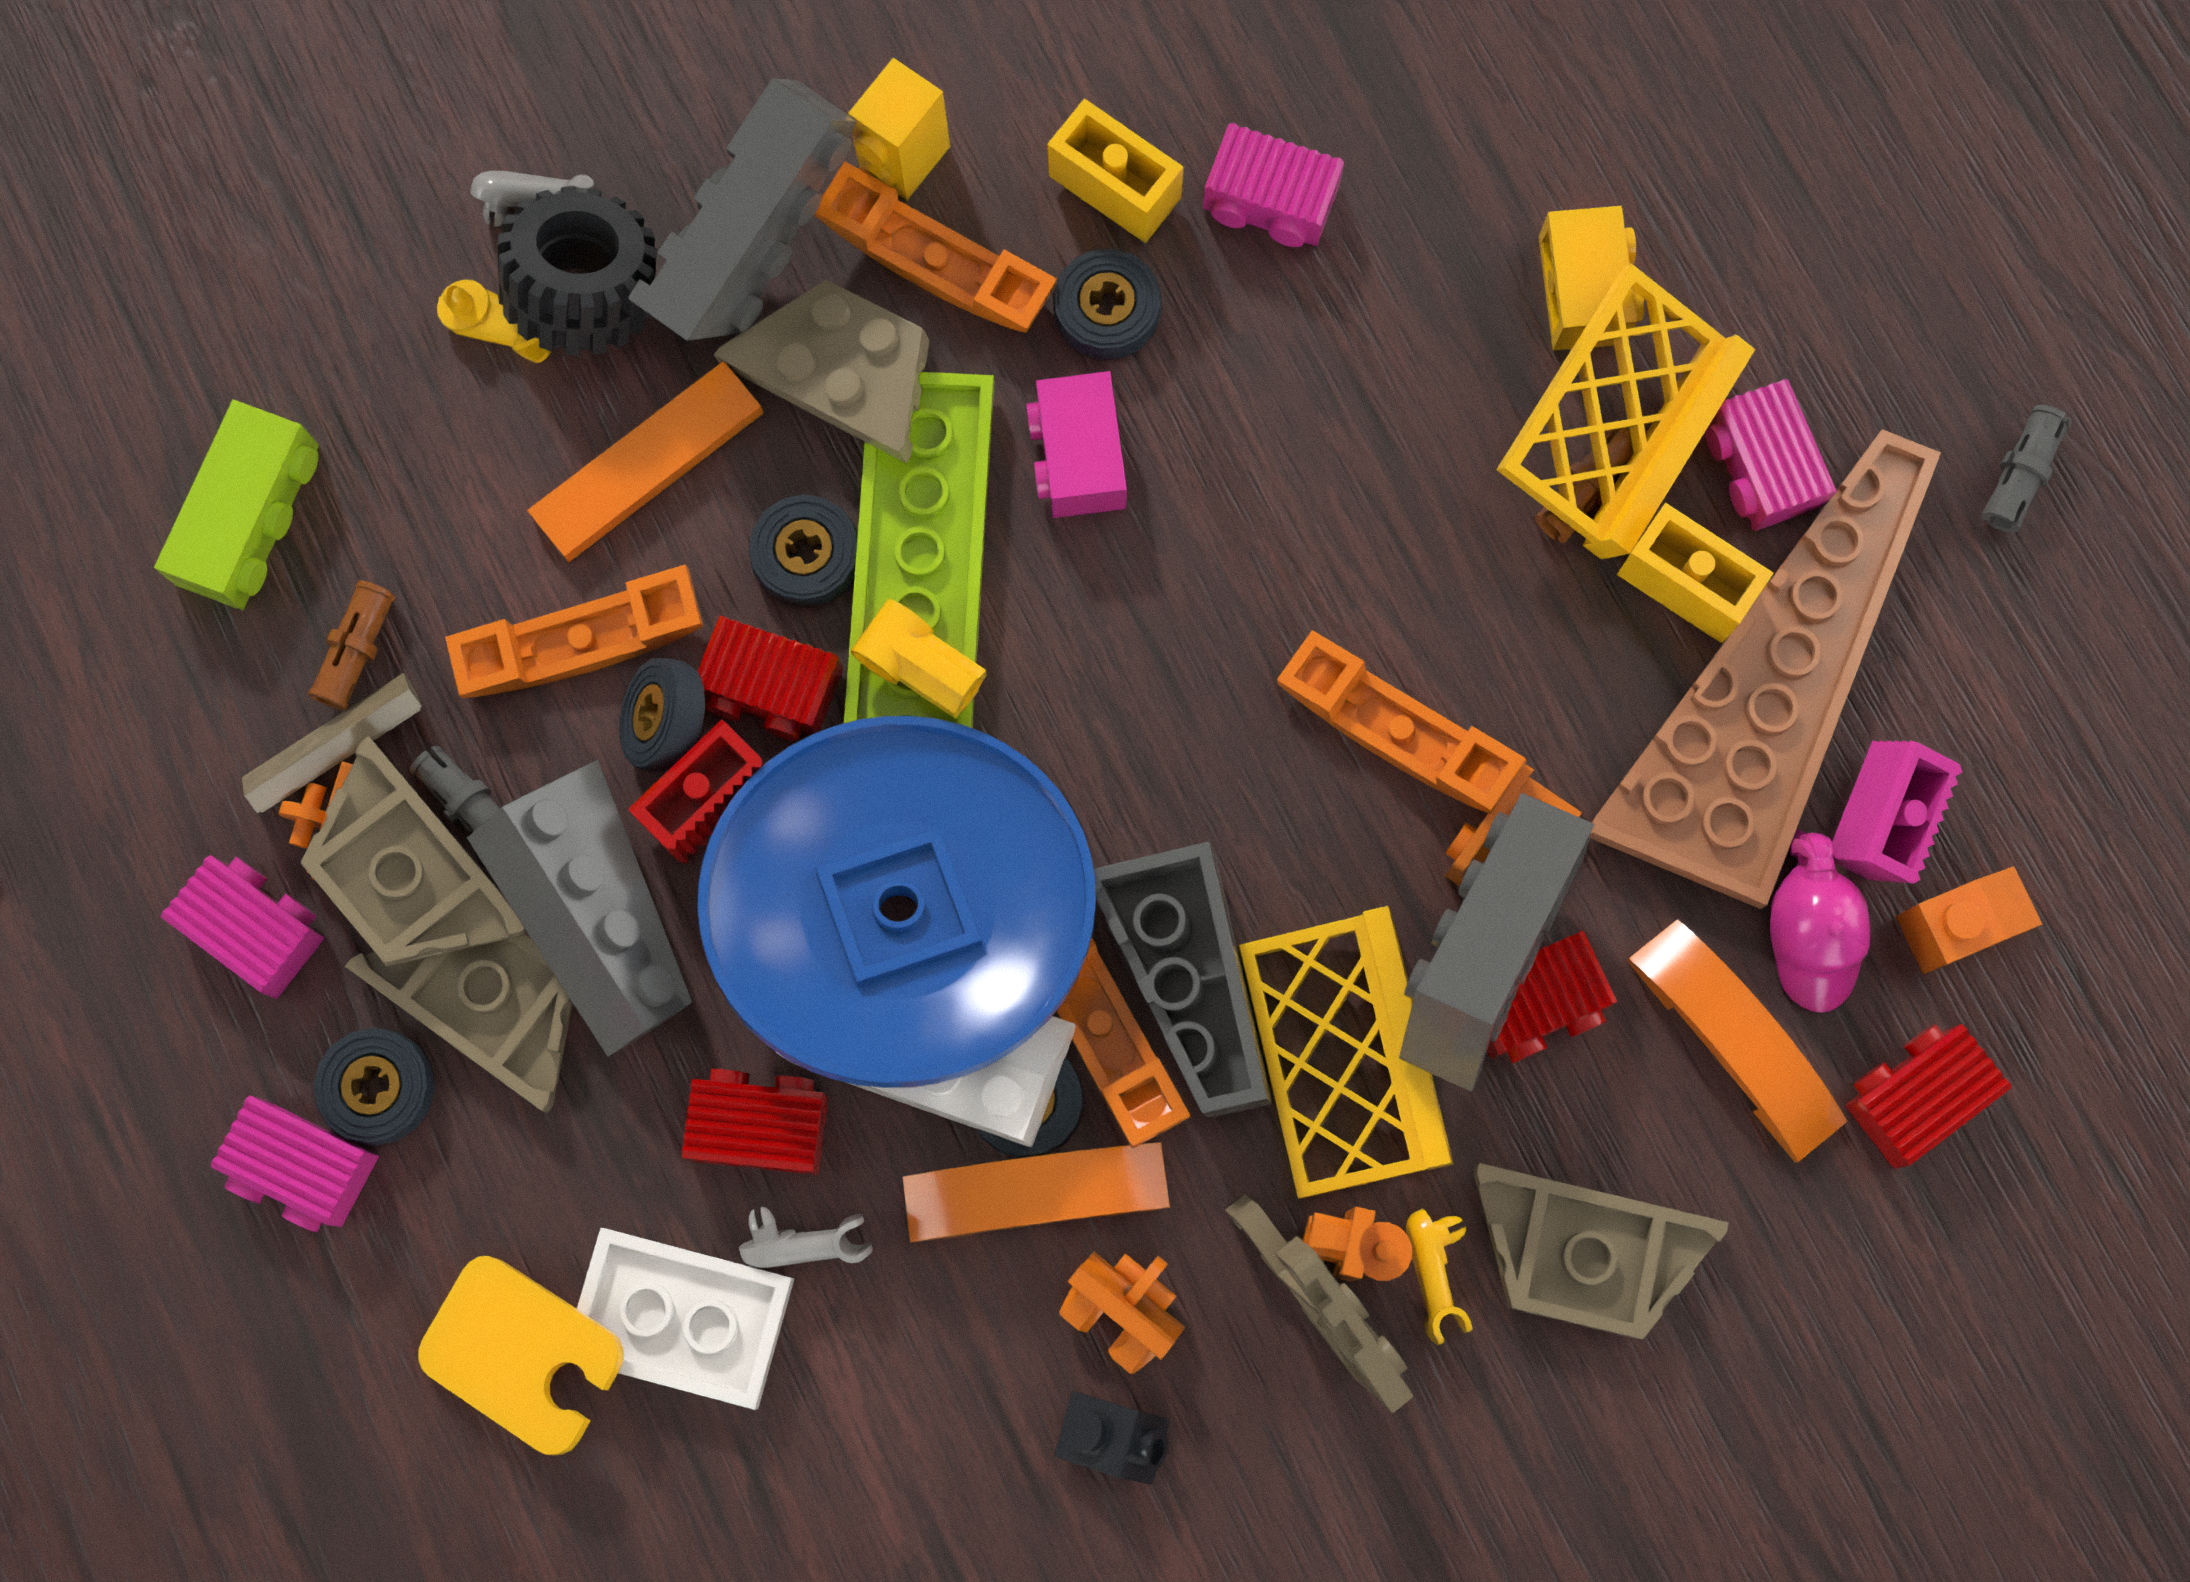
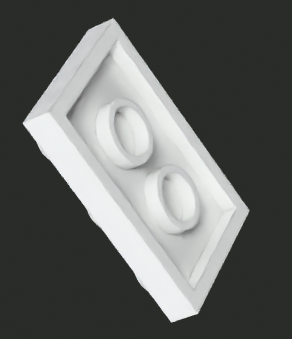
M601 1227L577 1309L612 1331L620 1339L624 1349V1360L618 1373L756 1410L759 1408L794 1278Z

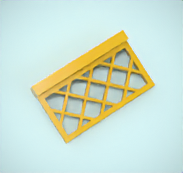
M1633 264L1625 266L1615 279L1496 470L1584 536L1586 540L1583 546L1600 559L1630 554L1755 349L1738 335L1728 338L1723 337ZM1630 289L1646 300L1651 325L1626 329L1622 301ZM1665 316L1669 318L1672 322H1666ZM1610 322L1611 332L1603 333ZM1683 329L1701 344L1689 364L1673 365L1667 331ZM1652 333L1659 369L1634 373L1628 337ZM1613 340L1619 376L1595 380L1590 352L1597 342ZM1578 373L1580 382L1572 383ZM1683 373L1677 382L1675 374ZM1660 377L1665 403L1658 414L1642 417L1636 381ZM1621 384L1627 420L1603 424L1596 388ZM1582 390L1588 426L1563 431L1558 404L1565 393ZM1547 423L1548 433L1539 435ZM1652 423L1648 431L1645 433L1644 424ZM1629 427L1634 454L1627 465L1611 468L1604 431ZM1590 434L1596 470L1571 475L1564 438ZM1550 441L1557 478L1540 480L1521 466V463L1533 444ZM1621 474L1614 484L1612 475ZM1598 478L1602 505L1593 520L1577 508L1573 482ZM1558 485L1559 494L1552 488H1550V486Z
M1389 906L1364 911L1363 915L1239 945L1298 1199L1424 1170L1454 1165L1432 1074L1399 1059L1413 999L1404 995L1409 980L1393 914ZM1356 933L1361 958L1347 980L1316 962L1330 938ZM1316 942L1308 956L1293 948ZM1284 950L1303 962L1284 995L1262 982L1257 956ZM1311 968L1343 986L1323 1019L1292 1000ZM1363 970H1365L1370 994L1355 985ZM1265 992L1280 1001L1271 1016ZM1350 992L1372 1004L1376 1016L1374 1025L1362 1043L1331 1025ZM1287 1007L1292 1008L1319 1025L1299 1058L1278 1046L1274 1033V1028ZM1326 1031L1358 1049L1339 1082L1334 1081L1307 1064ZM1379 1032L1385 1057L1370 1049ZM1280 1055L1295 1064L1286 1080ZM1365 1055L1386 1066L1389 1070L1392 1084L1378 1107L1346 1088ZM1302 1070L1307 1071L1334 1088L1314 1122L1294 1110L1291 1106L1288 1092ZM1341 1094L1373 1112L1372 1117L1354 1146L1321 1127ZM1394 1096L1401 1122L1385 1112ZM1381 1118L1404 1132L1410 1156L1409 1160L1382 1165L1361 1152ZM1295 1119L1310 1128L1301 1143ZM1317 1133L1349 1152L1335 1177L1309 1182L1303 1156ZM1356 1158L1373 1167L1348 1173Z

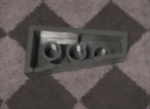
M772 78L726 147L727 154L733 158L728 168L722 167L715 171L709 179H705L693 197L697 201V208L700 211L679 235L672 231L657 252L667 261L651 285L640 279L628 296V299L687 341L740 334L749 329L762 311L763 301L760 300V297L770 279L776 278L785 269L791 258L792 248L789 245L799 226L809 222L818 210L822 199L819 190L829 172L836 170L846 159L852 145V141L848 137L857 121L800 81Z
M598 759L502 806L467 837L607 1057L649 1033L692 1003Z
M1521 793L1510 815L1498 812L1484 842V848L1491 850L1484 863L1473 859L1460 885L1458 896L1465 899L1459 911L1456 912L1447 908L1439 921L1431 945L1438 947L1436 954L1431 962L1420 958L1409 978L1404 995L1414 1000L1399 1059L1470 1092L1473 1091L1482 1072V1064L1489 1041L1496 1043L1507 1020V1014L1517 993L1519 983L1524 984L1542 944L1545 933L1541 931L1543 929L1549 932L1584 859L1595 824L1524 793Z
M1210 842L1094 868L1096 899L1202 1114L1208 1118H1214L1273 1104L1217 856Z

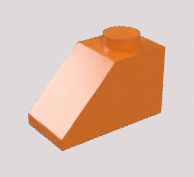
M2014 866L1957 887L1919 903L1895 916L1923 975L2043 925Z

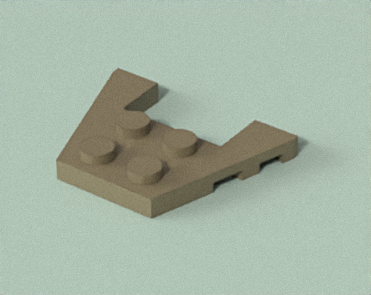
M1246 1194L1225 1209L1239 1230L1244 1229L1262 1255L1260 1257L1266 1265L1289 1288L1302 1306L1300 1309L1350 1374L1391 1413H1394L1414 1397L1400 1377L1408 1369L1402 1358L1383 1336L1378 1337L1366 1323L1365 1319L1369 1314L1345 1283L1341 1285L1338 1283L1311 1247L1297 1236L1287 1243L1262 1208Z

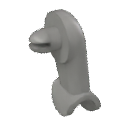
M486 171L478 174L473 179L470 193L484 201L483 217L485 222L490 225L494 212H496L494 224L495 227H500L508 214V207H515L524 199L535 202L536 193L549 190L552 194L561 193V187H575L576 192L587 193L589 188L593 189L594 181L587 175H578L571 180L509 171Z
M765 1207L760 1208L763 1225L756 1209L750 1212L748 1223L753 1239L739 1246L743 1261L755 1268L776 1267L840 1258L848 1263H858L873 1251L870 1242L863 1245H855L849 1242L846 1237V1231L864 1223L863 1214L846 1217L838 1229L796 1233L795 1229L778 1231L773 1214Z

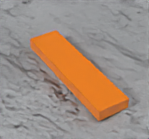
M723 361L527 511L569 563L764 414L763 409Z

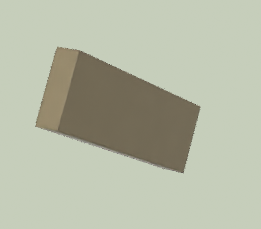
M402 673L243 776L244 797L257 813L260 811L263 813L354 754L360 742L369 736L374 741L419 712L422 706L416 689L405 674Z

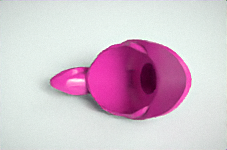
M1796 829L1789 847V855L1795 857L1798 864L1781 882L1772 898L1770 919L1772 947L1780 983L1791 1000L1810 1011L1830 1012L1840 1006L1851 994L1858 978L1862 960L1870 949V918L1867 901L1853 882L1836 871L1833 859L1835 848L1831 839L1819 833L1807 834L1802 830Z

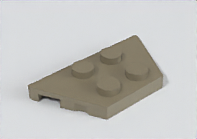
M824 280L720 346L715 352L714 356L718 362L724 361L733 373L904 463H907L911 457L913 445L908 437L912 412L919 410L922 391L919 376L926 366L930 341L922 327L828 280Z
M368 736L362 740L355 752L357 757L341 790L337 788L326 810L327 818L320 832L314 835L301 864L384 964L391 966L514 938L526 933V929L508 901L372 739Z
M523 934L514 938L391 966H386L374 951L368 955L361 953L351 958L346 964V968L538 1109L548 1113L552 1108L573 1002L533 940Z
M1482 1163L1476 1164L1474 1169V1178L1508 1308L1638 1340L1644 1339L1663 1315V1309L1674 1295L1681 1292L1695 1274L1693 1272L1713 1245L1721 1241L1728 1230L1729 1222Z

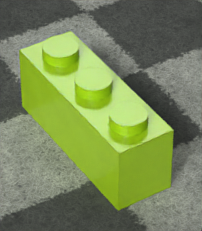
M233 399L154 569L175 586L243 611L249 597L256 595L265 581L267 574L266 560L275 540L283 538L290 527L293 516L292 503L301 484L308 483L316 470L319 444L301 424Z

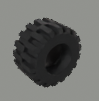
M561 187V193L552 194L549 190L536 193L535 202L524 199L515 206V215L507 214L502 223V233L498 234L499 304L503 305V315L508 323L518 324L517 333L527 341L536 337L539 339L540 348L551 352L555 347L564 348L565 355L579 356V350H590L592 355L606 353V345L612 344L616 348H620L629 343V333L638 335L645 327L646 318L651 316L628 299V296L640 279L649 285L655 279L657 248H654L655 236L652 229L644 227L645 218L637 210L626 211V202L614 196L611 199H606L602 197V191L590 188L587 193L576 192L575 187ZM583 269L593 273L575 274L562 270Z

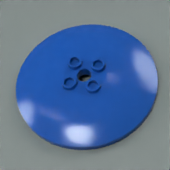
M883 716L836 725L808 736L769 760L735 794L721 815L710 837L702 862L698 884L699 926L707 961L719 989L745 1026L763 1043L781 1056L809 1071L833 1080L880 1088L918 1087L960 1078L995 1063L1028 1041L1050 1020L1076 982L1088 953L1093 933L1096 906L1095 875L1091 853L1084 832L1074 811L1060 790L1045 773L1024 755L984 732L958 723L917 716ZM893 896L909 897L917 905L915 914L908 920L901 922L888 920L882 915L880 909L883 903Z

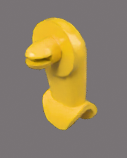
M461 280L447 286L439 297L437 305L438 317L452 332L469 338L513 347L517 354L535 363L544 361L551 353V351L539 347V339L536 337L527 341L517 333L518 324H509L504 317L503 305L499 304L498 295L485 289L476 281Z
M1420 1209L1408 1218L1406 1234L1412 1245V1260L1427 1311L1424 1323L1425 1332L1432 1342L1440 1345L1445 1340L1440 1332L1439 1325L1442 1318L1447 1314L1454 1316L1464 1333L1470 1332L1473 1329L1466 1312L1461 1308L1454 1307L1444 1266L1447 1264L1444 1247L1460 1240L1466 1232V1227L1449 1233L1448 1227L1463 1221L1461 1217L1446 1216L1432 1222L1424 1209Z

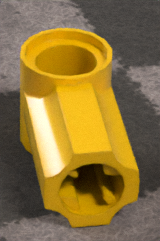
M888 599L850 652L860 663L879 677L892 684H897L898 681L902 682L956 719L963 710H966L978 693L983 680L987 676L986 670L934 636L933 629L909 608L892 599Z

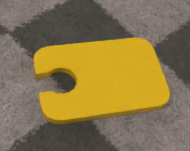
M480 1256L471 1260L456 1280L421 1341L418 1350V1360L421 1369L427 1376L537 1451L546 1455H563L576 1446L591 1420L576 1410H563L553 1402L550 1395V1383L554 1373L563 1365L573 1363L583 1370L589 1382L601 1390L608 1391L620 1371L624 1360V1349L620 1339L612 1331L498 1258Z

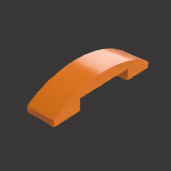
M844 161L823 194L820 206L814 214L816 218L843 239L899 276L965 311L1016 331L1027 333L1057 284V278L1003 249L999 256L899 201L896 189Z
M681 565L625 582L626 591L514 625L503 619L446 636L445 639L459 696L464 699L510 692L585 674L653 651L703 627V622L689 568L686 565Z
M1313 630L1277 678L1278 685L1367 750L1428 786L1486 813L1492 814L1527 763L1525 757L1477 728L1471 726L1466 731L1368 672L1365 667V661Z
M1678 919L1626 960L1667 1010L1674 1007L1757 1108L1753 1113L1795 1163L1803 1159L1847 1122L1838 1104L1816 1071L1774 1017L1733 971Z
M1091 937L1088 953L1079 976L1056 1012L1060 1019L1076 1024L1077 1027L1072 1042L1133 1149L1191 1116L1160 1059L1156 1058L1100 957L1097 946Z
M1161 1142L1141 1144L1133 1149L1131 1145L1018 1158L903 1177L911 1243L973 1235L979 1232L1170 1208Z

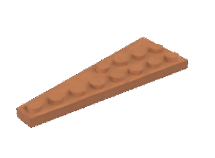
M1883 429L1879 432L1840 484L1837 492L1823 507L1761 591L1741 623L1724 641L1591 821L1595 825L1590 839L1759 909L1767 906L1941 452Z

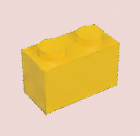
M895 58L891 59L848 113L850 117L857 121L852 130L859 169L896 189L898 195L906 201L950 148L943 91Z
M1085 98L1047 144L1049 177L1145 244L1182 198L1184 167Z
M1622 206L1551 211L1547 213L1538 238L1553 351L1573 348L1622 268L1635 263V233L1632 227L1625 228ZM1630 289L1622 301L1626 329L1634 328L1637 322L1643 320L1644 299ZM1610 322L1603 333L1611 332ZM1613 340L1597 342L1594 347L1614 346Z
M1667 503L1663 505L1617 573L1619 577L1720 643H1723L1741 623L1774 574Z

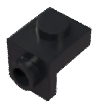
M1072 1391L1054 1457L1121 1479L1152 1484L1157 1470L1162 1466L1167 1455L1168 1439L1166 1435L1170 1422L1168 1418Z

